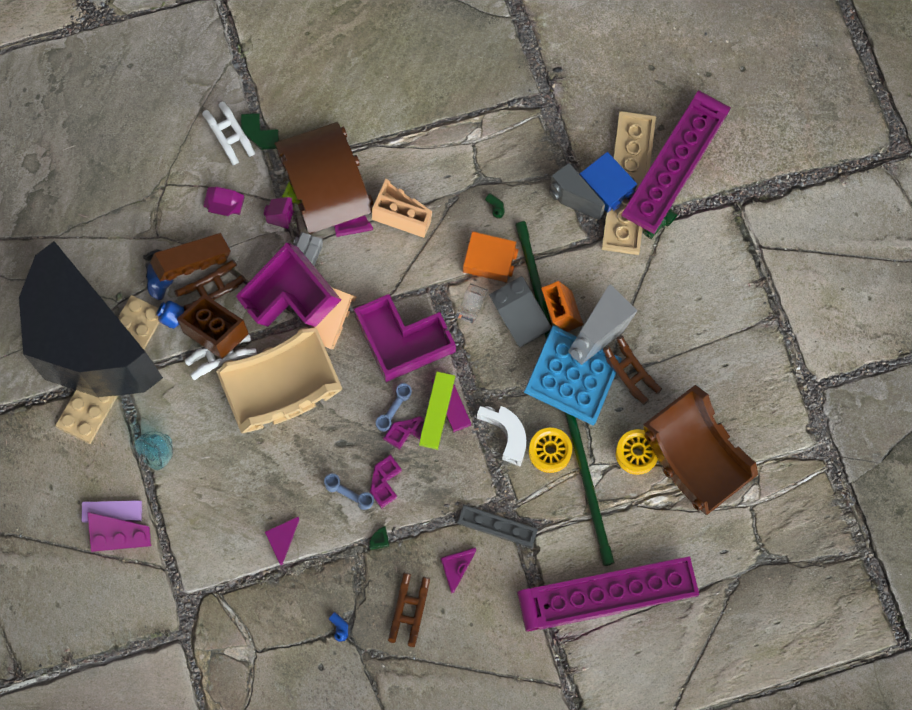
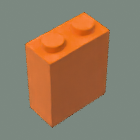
M472 232L463 265V273L507 283L508 277H512L514 266L511 265L512 260L517 259L519 251L516 248V241Z
M560 281L541 288L552 322L566 332L584 325L572 290Z

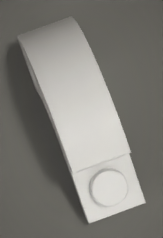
M480 406L477 419L498 426L507 437V445L502 460L521 466L526 449V434L521 421L505 407L501 406L497 413L495 409L489 406Z

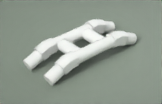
M220 102L219 108L225 115L226 120L217 124L208 110L203 111L202 115L213 130L232 165H235L239 161L231 144L240 140L249 157L256 153L230 108L225 102ZM231 125L236 134L225 138L221 130Z
M248 334L239 344L250 342V335ZM200 348L186 358L185 363L190 366L195 361L205 356L207 357L208 362L200 365L197 370L190 374L196 380L212 369L222 366L225 361H235L257 355L256 348L239 349L235 352L232 349L223 359H216L211 351L206 348Z

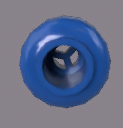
M173 301L162 302L156 316H158L160 323L174 329L179 325L177 318L185 310L183 306Z

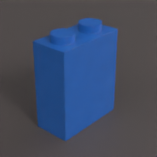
M608 152L579 174L605 204L604 210L607 213L612 209L614 211L618 209L624 199H630L636 192L637 183Z

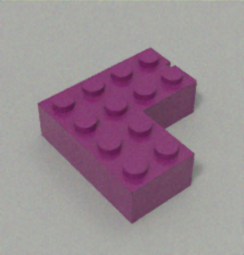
M286 243L235 296L242 306L248 309L247 312L257 324L267 327L289 305L305 324L316 327L342 300L297 246Z
M389 294L354 309L355 318L385 382L456 352V344L449 330L447 331V325L440 312L405 327Z

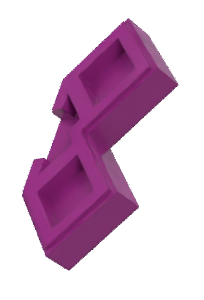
M419 416L410 420L394 422L383 440L400 450L410 434L418 439L421 438L425 419Z
M391 454L377 463L373 471L370 494L373 495L374 500L381 509L397 498V495L387 481L402 472V469Z

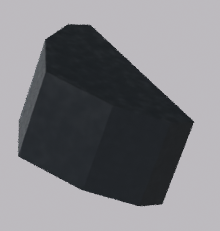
M55 241L35 255L19 296L23 355L46 381L99 398L144 393L163 379L145 350Z

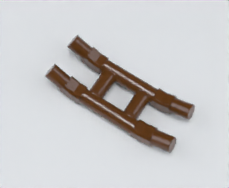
M232 259L203 278L176 289L174 293L176 297L197 290L200 296L205 294L215 300L237 289L246 279L243 275H240L235 280L224 285L220 277L226 275L237 266V263ZM214 281L218 290L208 295L203 286ZM197 300L184 305V310L186 311Z
M619 336L616 340L622 354L626 358L619 363L610 347L607 346L603 348L606 360L629 389L631 395L645 405L649 399L635 384L642 379L656 394L660 393L662 388L646 372L634 356L624 337ZM630 364L638 372L632 378H629L623 370Z
M403 572L388 641L390 643L396 642L401 622L412 625L408 646L415 647L430 578L423 577L418 598L407 596L411 574ZM405 603L416 605L414 617L402 615Z

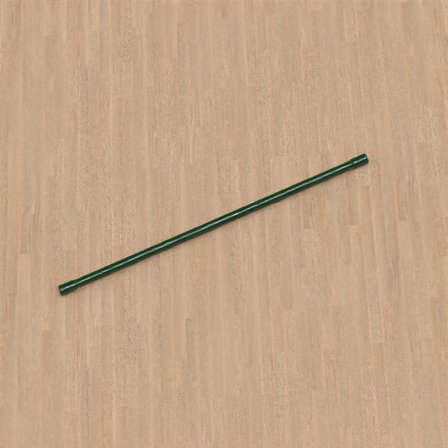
M525 221L516 223L515 226L519 241L521 242L534 296L552 327L541 289L542 285L530 243L527 224ZM549 332L544 334L545 339H547ZM565 412L599 544L603 566H610L615 564L608 543L576 417Z

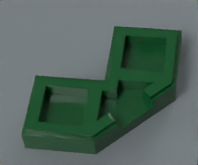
M259 113L241 114V129L247 138L260 150L276 149L275 142L279 141L278 129L260 130Z

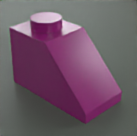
M292 198L271 199L270 204L266 205L264 210L267 223L286 229L289 228L294 214Z

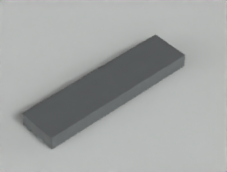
M464 504L457 521L459 525L532 548L538 531L537 528Z

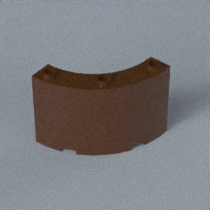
M338 122L275 142L279 159L285 172L287 171L293 193L296 195L297 200L301 201L298 207L309 234L372 213L371 206L374 203L371 195H367L359 172V159L357 155L353 156L346 139V130L344 126L340 127Z
M694 385L643 424L644 437L650 443L656 457L663 466L664 474L672 479L682 493L692 502L693 507L697 511L701 510L705 515H708L758 475L757 464L739 446L735 448L728 440L730 435L723 425L716 423L713 417L715 411L709 394Z

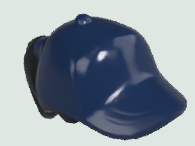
M159 249L143 255V258L148 261L145 265L147 271V290L150 296L156 300L164 298L166 289L174 281L173 279L160 282L150 264L154 253L162 251Z

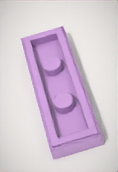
M142 501L82 502V522L89 523L88 512L125 521H142Z

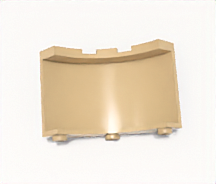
M301 328L297 331V334L278 346L266 348L262 353L245 359L225 361L222 367L216 371L241 433L263 429V424L270 422L276 425L315 408V403L321 399L327 401L342 390L317 328Z

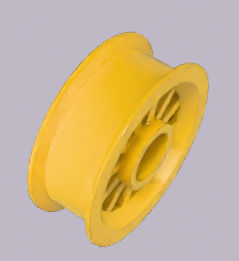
M557 428L539 430L532 437L529 446V458L532 464L540 471L546 473L558 472L565 468L572 454L570 438L566 433ZM553 447L556 452L549 454L545 449Z
M641 429L626 432L620 438L616 447V459L620 467L626 472L635 475L649 472L658 460L650 443L644 437L645 431ZM638 448L643 454L635 455L633 449Z

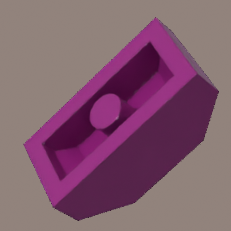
M208 187L203 206L208 209V212L223 216L231 214L240 215L245 197L234 190Z

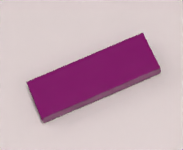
M455 385L453 386L446 415L453 433L471 426L470 419Z

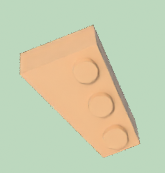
M385 179L372 208V220L425 238L431 224L432 211L416 199H411L404 194L402 189H397L390 184L388 179Z
M333 288V290L342 300L316 327H311L317 328L324 346L329 349H334L343 329L344 320L349 316L350 304L352 301L355 302L357 296Z

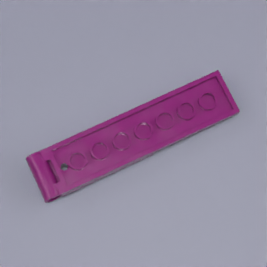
M698 90L621 216L655 234L727 117L731 107Z
M690 556L523 589L517 592L526 632L606 617L628 610L700 595Z

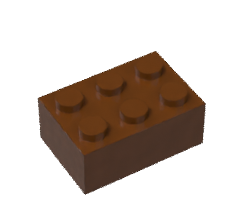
M205 294L177 318L184 334L221 359L249 334L243 319Z

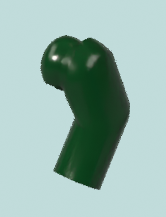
M489 193L485 201L492 205L493 216L495 218H502L505 213L503 201Z

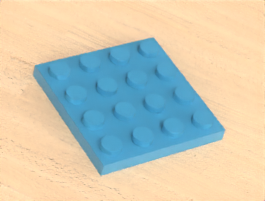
M552 326L524 393L594 426L616 372L608 364L603 349L581 365L568 353L576 336L556 326ZM615 355L616 359L620 363L622 358Z

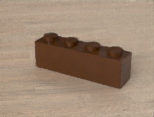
M218 233L156 252L150 264L160 282L164 280L170 281L183 274L189 275L195 270H205L211 265L225 263L231 250L222 234Z

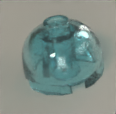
M149 431L142 434L135 441L137 453L139 456L143 454L146 458L144 462L154 470L164 468L173 457L172 440L167 434Z

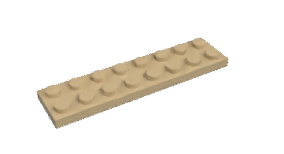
M620 111L613 158L637 183V190L650 169L656 116ZM631 198L624 199L621 206L615 211L612 209L608 213L606 212L602 250L639 255L643 228L621 216Z
M131 295L118 319L140 346L145 349L160 323L158 316H156L158 308ZM76 390L56 423V428L91 444L117 396L98 398Z

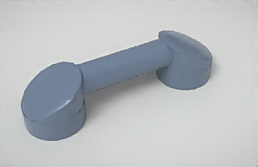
M402 383L397 386L396 399L387 413L380 415L376 419L378 430L388 431L390 429L392 417L401 403L408 400L411 396L412 390L408 384Z
M331 473L325 477L324 486L328 491H337L355 501L362 510H367L373 506L374 497L368 492L360 495L340 485V478L336 474Z

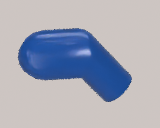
M334 612L329 618L336 626L334 637L339 642L345 641L348 637V623Z

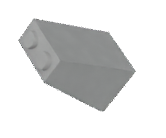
M610 284L571 345L568 353L582 365L622 334L638 310Z

